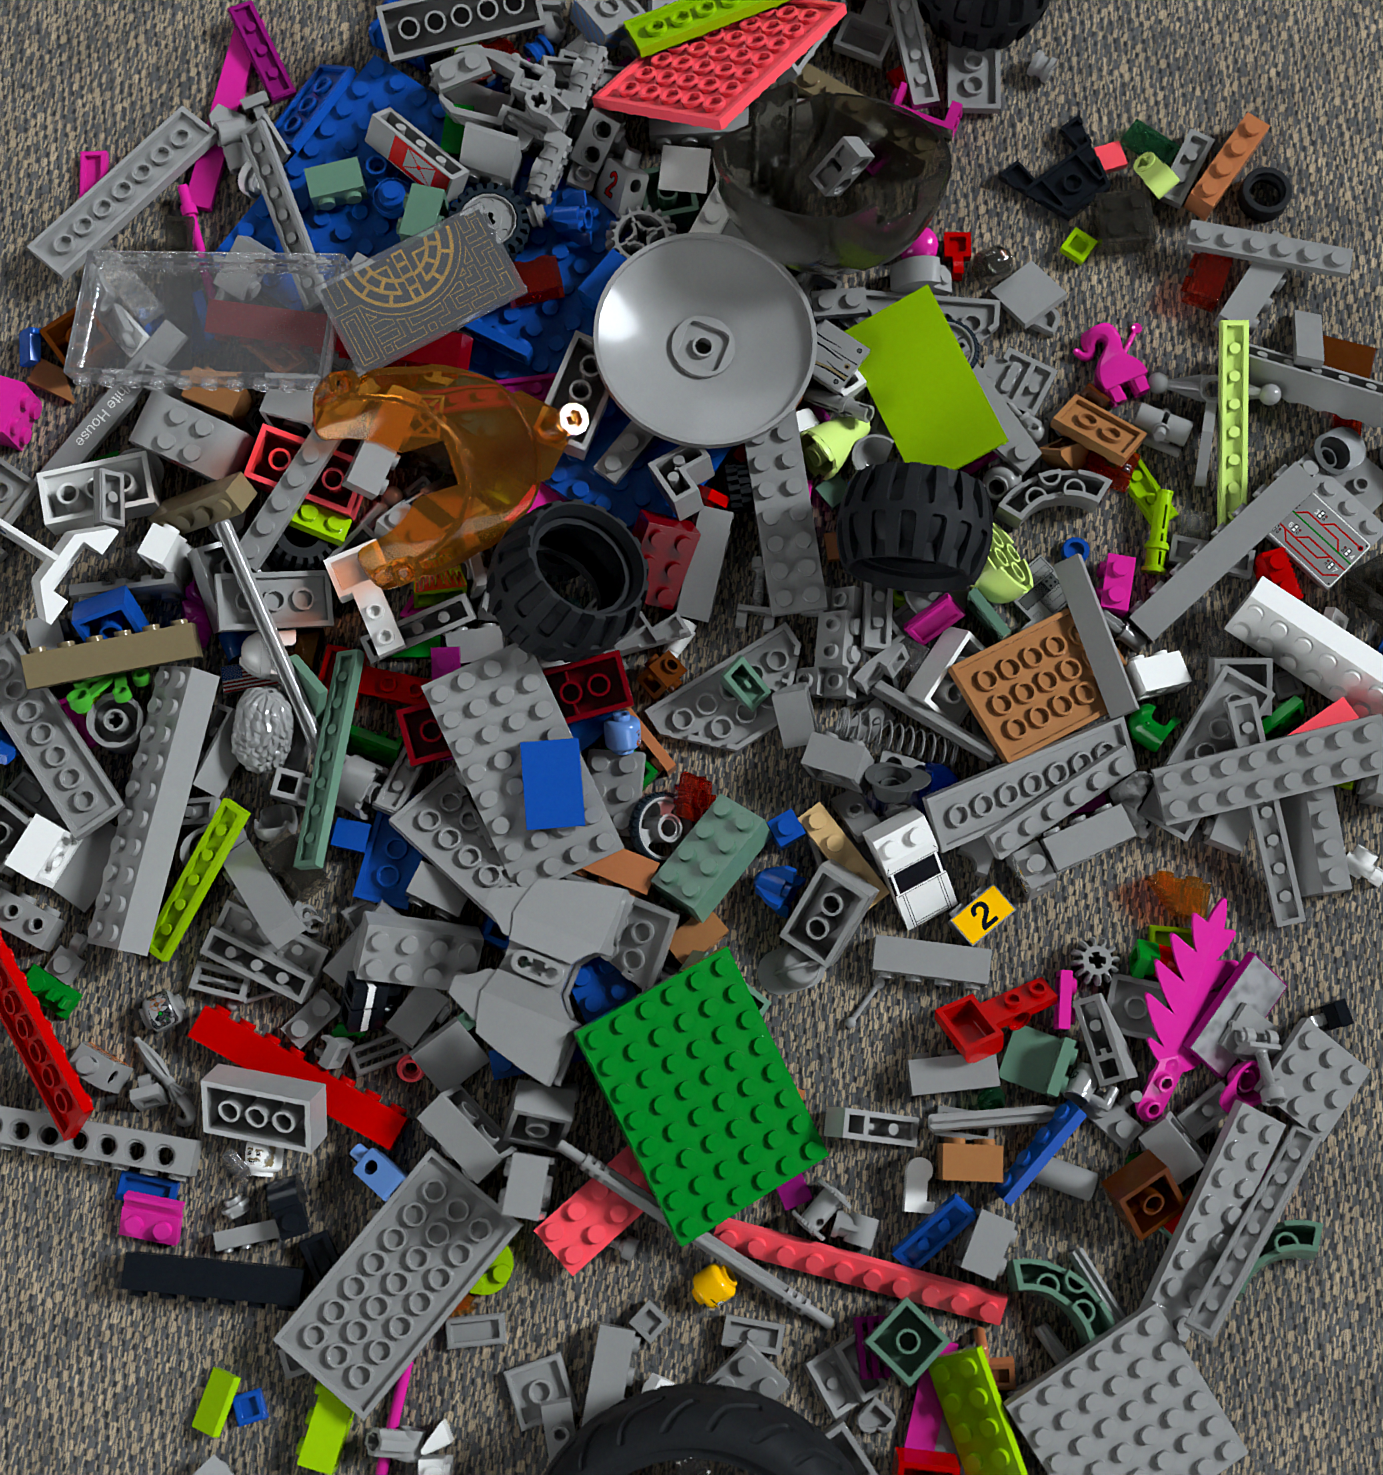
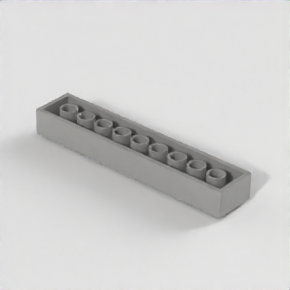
M160 666L155 676V687L152 698L147 705L148 713L145 724L140 732L138 751L133 758L130 781L125 788L126 796L124 803L127 808H124L118 815V826L115 837L110 845L111 852L108 864L103 871V883L100 893L96 898L93 920L88 928L87 943L148 956L220 676L194 667Z

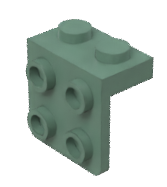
M1026 1025L1019 1030H1012L998 1071L999 1078L1050 1098L1058 1097L1059 1093H1064L1068 1084L1069 1077L1065 1076L1068 1065L1073 1066L1077 1057L1078 1049L1074 1048L1076 1040L1068 1037L1058 1038Z

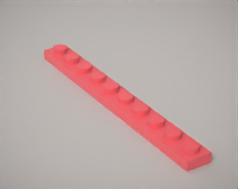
M728 1218L717 1225L713 1235L747 1257L902 1299L907 1297L911 1302L1000 1326L1008 1301L1007 1294L732 1218Z

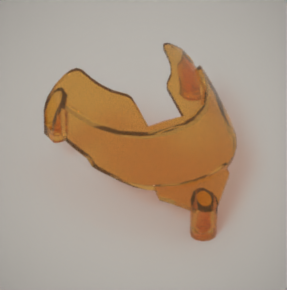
M429 364L418 367L376 368L358 377L354 370L331 372L318 383L313 394V423L315 433L320 439L326 441L341 439L367 440L383 444L400 453L441 441L445 442L458 485L418 497L412 503L405 518L393 530L380 539L362 547L358 552L357 559L368 578L376 586L386 590L403 586L422 576L445 572L498 543L510 526L531 508L541 482L550 479L569 440L584 432L589 425V415L585 408L578 403H568L557 410L522 390L511 393L504 386L489 377L446 365Z

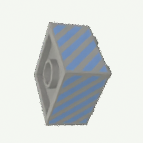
M573 0L569 19L590 43L593 42L598 46H604L610 52L619 47L620 41L628 37L623 22L646 12L636 0Z

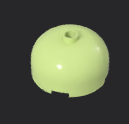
M994 522L992 544L987 562L976 583L970 585L969 588L974 589L977 587L989 602L1004 604L1018 599L1032 589L1033 577L1025 558L1020 561L1017 551L1012 546L1013 540Z

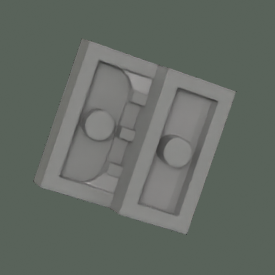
M855 1334L802 1364L831 1419H836L859 1403L866 1402L888 1387L883 1378L859 1380ZM865 1347L867 1373H871L870 1356Z

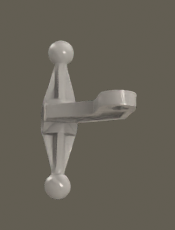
M1154 373L1147 380L1150 392L1162 394L1166 390H1170L1190 399L1206 402L1194 486L1205 487L1218 396H1208L1205 392V387L1211 381H1218V375L1197 374L1168 379L1163 373ZM1249 384L1248 400L1260 399L1264 405L1270 406L1276 404L1281 398V390L1275 384H1266L1262 388Z

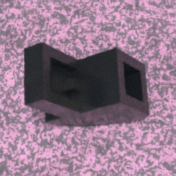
M297 1173L268 1183L267 1198L270 1212L274 1213L281 1241L312 1232L305 1207L308 1198L301 1174Z

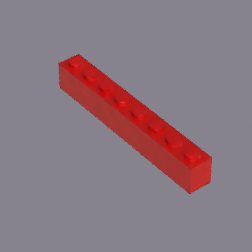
M216 1004L213 1008L205 1005L187 1035L188 1037L245 1069L326 1084L328 1116L388 1150H394L411 1118L405 1116L406 1109L393 1102L390 1106H387L380 1102L381 1095L368 1088L362 1092L354 1087L357 1083L356 1081L343 1074L339 1078L330 1074L331 1069L327 1070L319 1065V1060H316L314 1064L305 1060V1052L294 1046H291L289 1050L279 1045L281 1039L273 1034L266 1032L263 1036L254 1031L256 1028L255 1024L244 1018H241L239 1022L229 1017L232 1012L223 1006Z

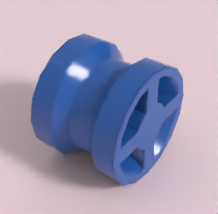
M541 33L535 36V40L532 43L527 42L523 45L526 57L536 58V63L539 60L541 61L542 55L555 56L552 45Z

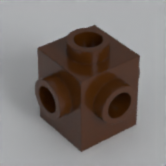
M668 650L661 657L657 653L644 664L647 669L636 680L656 700L667 690L670 694L683 683L680 678L688 670Z

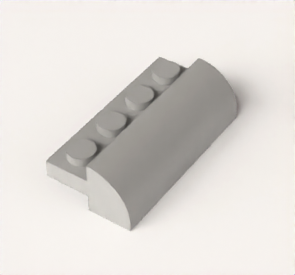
M232 898L227 899L216 925L210 928L200 953L301 1004L304 1003L317 987L323 975V967L332 948L301 933L280 949H277L271 941L265 943L256 931L259 924L257 922L254 924L244 911L248 906L242 905Z

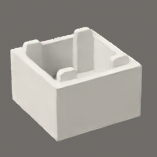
M35 814L33 818H29L28 821L30 823L10 854L7 853L5 856L7 860L4 864L27 878L53 889L83 839L80 841L76 840L70 831Z

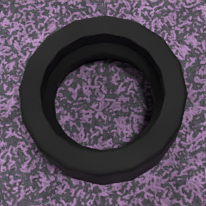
M1272 167L1256 168L1247 174L1240 186L1237 202L1240 210L1246 217L1258 222H1268L1275 220L1283 214L1292 198L1293 188L1289 178L1280 170ZM1259 182L1270 184L1279 193L1280 200L1278 204L1267 207L1256 203L1251 198L1249 192L1251 186Z

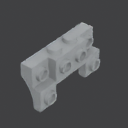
M825 585L828 608L800 614L808 618L818 617L814 667L796 669L795 684L807 682L811 698L856 699L857 686L853 677L858 672L861 656L860 638L862 633L863 589L857 586L830 588Z

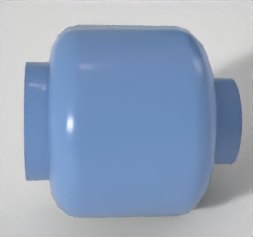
M621 710L614 712L613 716L604 721L605 746L617 755L633 753L634 749L641 744L640 720L630 715L629 711Z

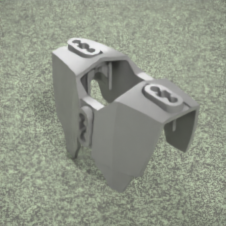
M537 879L531 887L491 888L484 907L496 919L502 933L510 937L506 955L497 970L487 968L477 973L455 975L449 994L476 1021V1033L497 1052L544 1085L549 1087L557 1085L561 1087L578 1046L573 1031L583 1026L576 1020L569 999L570 993L581 966L602 955L612 957L615 950L614 947L620 941L636 897L630 895L628 890L623 888L555 879ZM526 956L529 962H531L530 966L521 968L518 965L519 958Z

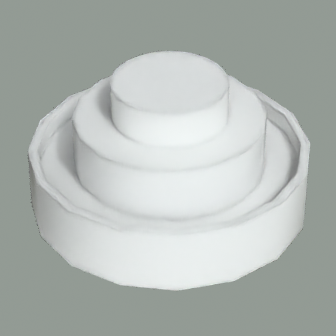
M249 160L240 170L238 185L243 194L257 199L262 194V191Z

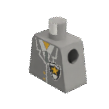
M1029 841L1005 857L1027 902L1053 890L1057 877L1038 841Z

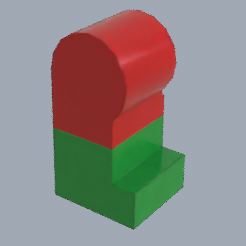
M1141 939L1136 940L1128 957L1131 977L1143 979L1144 975L1157 977L1154 960L1158 959L1181 979L1171 947Z

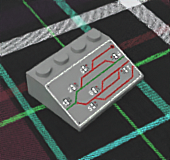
M1306 453L1297 463L1320 486L1274 528L1266 538L1275 547L1286 548L1287 557L1326 593L1383 536V522Z

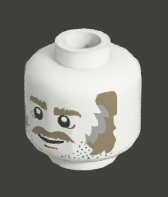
M248 1141L246 1144L244 1167L250 1170V1175L273 1177L274 1172H278L282 1168L284 1148Z

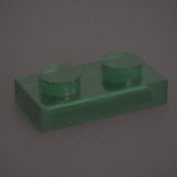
M1137 118L1120 142V144L1139 156L1146 152H1152L1168 166L1181 148L1180 145Z

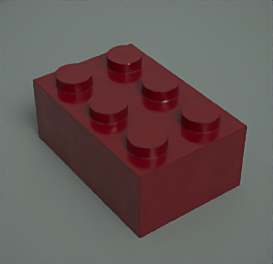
M640 509L632 535L637 537L642 545L641 551L644 559H647L649 566L647 577L649 587L645 604L673 610L701 534L692 521H679L676 517Z

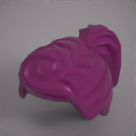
M193 581L185 589V595L188 600H182L181 618L187 619L188 623L197 624L201 648H205L213 630L197 582Z

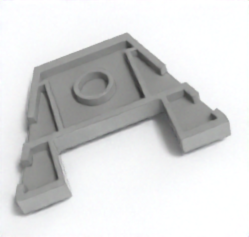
M595 597L584 610L597 611V598ZM641 611L629 632L618 643L603 652V654L619 650L621 656L688 638L692 634L678 612L652 627Z

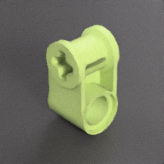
M1146 152L1139 156L1133 165L1135 172L1144 180V184L1157 199H1161L1180 181L1170 167L1152 152Z

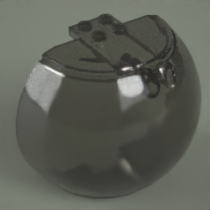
M791 81L760 94L758 98L749 104L748 125L721 136L713 143V162L717 188L723 205L739 232L756 249L784 267L817 276H843L860 273L883 265L903 253L923 233L937 212L945 195L952 170L951 152L948 144L938 130L919 115L887 101L847 93L833 94L825 92L797 102L798 85ZM843 136L859 137L873 153L874 159L841 196L825 197L808 176Z

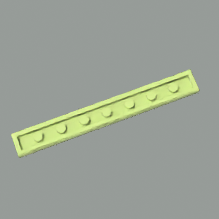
M1249 320L1219 321L1217 527L1222 522L1228 525L1234 519L1231 514L1242 503L1246 505L1248 503Z

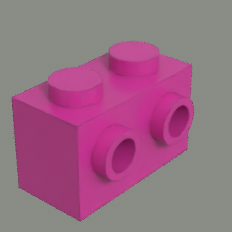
M1108 553L1105 559L1098 563L1096 577L1100 578L1099 586L1095 587V592L1102 610L1106 609L1117 618L1122 619L1129 610L1136 558Z

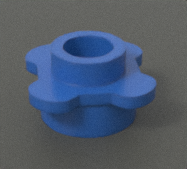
M372 154L366 160V168L362 170V175L366 179L372 178L380 183L382 180L387 179V174L389 170L393 169V164L381 155Z

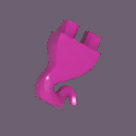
M1107 322L1100 323L1081 335L1080 343L1083 352L1075 348L1073 354L1083 362H1089L1094 358L1096 353L1095 345L1101 342L1104 344L1103 352L1095 368L1094 386L1111 399L1109 405L1112 409L1126 402L1127 397L1123 389L1129 387L1135 398L1148 393L1150 389L1146 379L1148 370L1140 360L1124 351L1121 337L1114 326Z

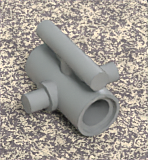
M1142 402L1132 423L1133 426L1148 433L1142 443L1143 445L1178 458L1182 448L1169 442L1183 447L1194 424L1192 421L1171 414L1168 408L1158 409Z

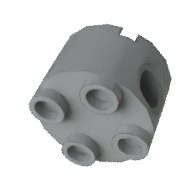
M346 754L335 807L349 811L362 820L369 819L368 812L374 814L377 811L373 809L372 804L385 782V777L390 773L389 769L367 761L360 755L349 756Z

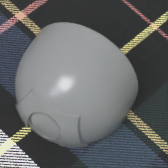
M880 434L867 435L858 440L852 450V463L856 472L859 469L863 470L871 464L878 465L887 462L894 440Z

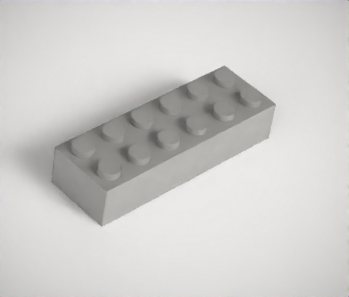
M401 0L376 6L391 64L546 26L541 0Z

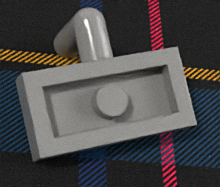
M1097 1088L1094 1094L1103 1098L1105 1092L1101 1088ZM1140 1091L1127 1092L1118 1103L1114 1101L1111 1109L1107 1112L1090 1105L1080 1107L1088 1115L1087 1118L1122 1150H1126L1144 1129L1126 1112L1133 1103L1142 1100V1093Z

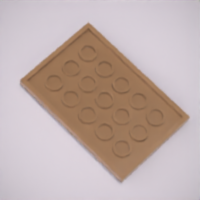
M1069 608L950 666L948 669L953 681L1003 763H1010L1109 714ZM1118 650L1121 661L1125 668L1128 664L1126 663L1125 659Z

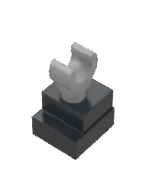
M1345 998L1320 1006L1321 1014L1306 1018L1317 1027L1326 1024L1328 1030L1354 1024Z

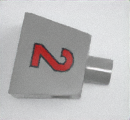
M627 147L623 159L610 157L607 160L592 193L596 199L615 215L620 213L625 216L627 207L634 212L637 205L642 210L649 176L638 167L642 152L634 148Z

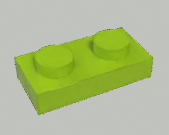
M304 500L288 526L342 547L352 519Z

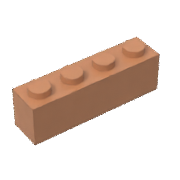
M1247 112L1190 192L1183 207L1206 221L1256 151L1270 125Z
M622 849L573 873L584 878L590 875L598 879L597 883L612 887L617 886L628 890L630 895L639 899L644 897L647 899L652 887L651 879L658 872L660 863L627 849Z

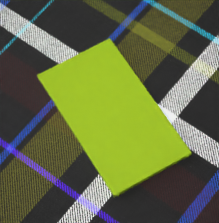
M928 284L853 327L844 330L845 333L870 349V354L858 370L867 381L866 386L905 463L919 462L957 470L1009 442Z

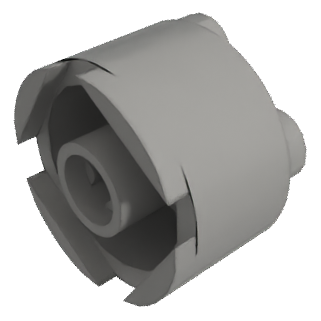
M107 693L95 704H92L91 710L87 713L86 727L92 738L108 751L115 754H130L138 750L140 732L145 724L148 711L134 698L124 703H117L113 694Z

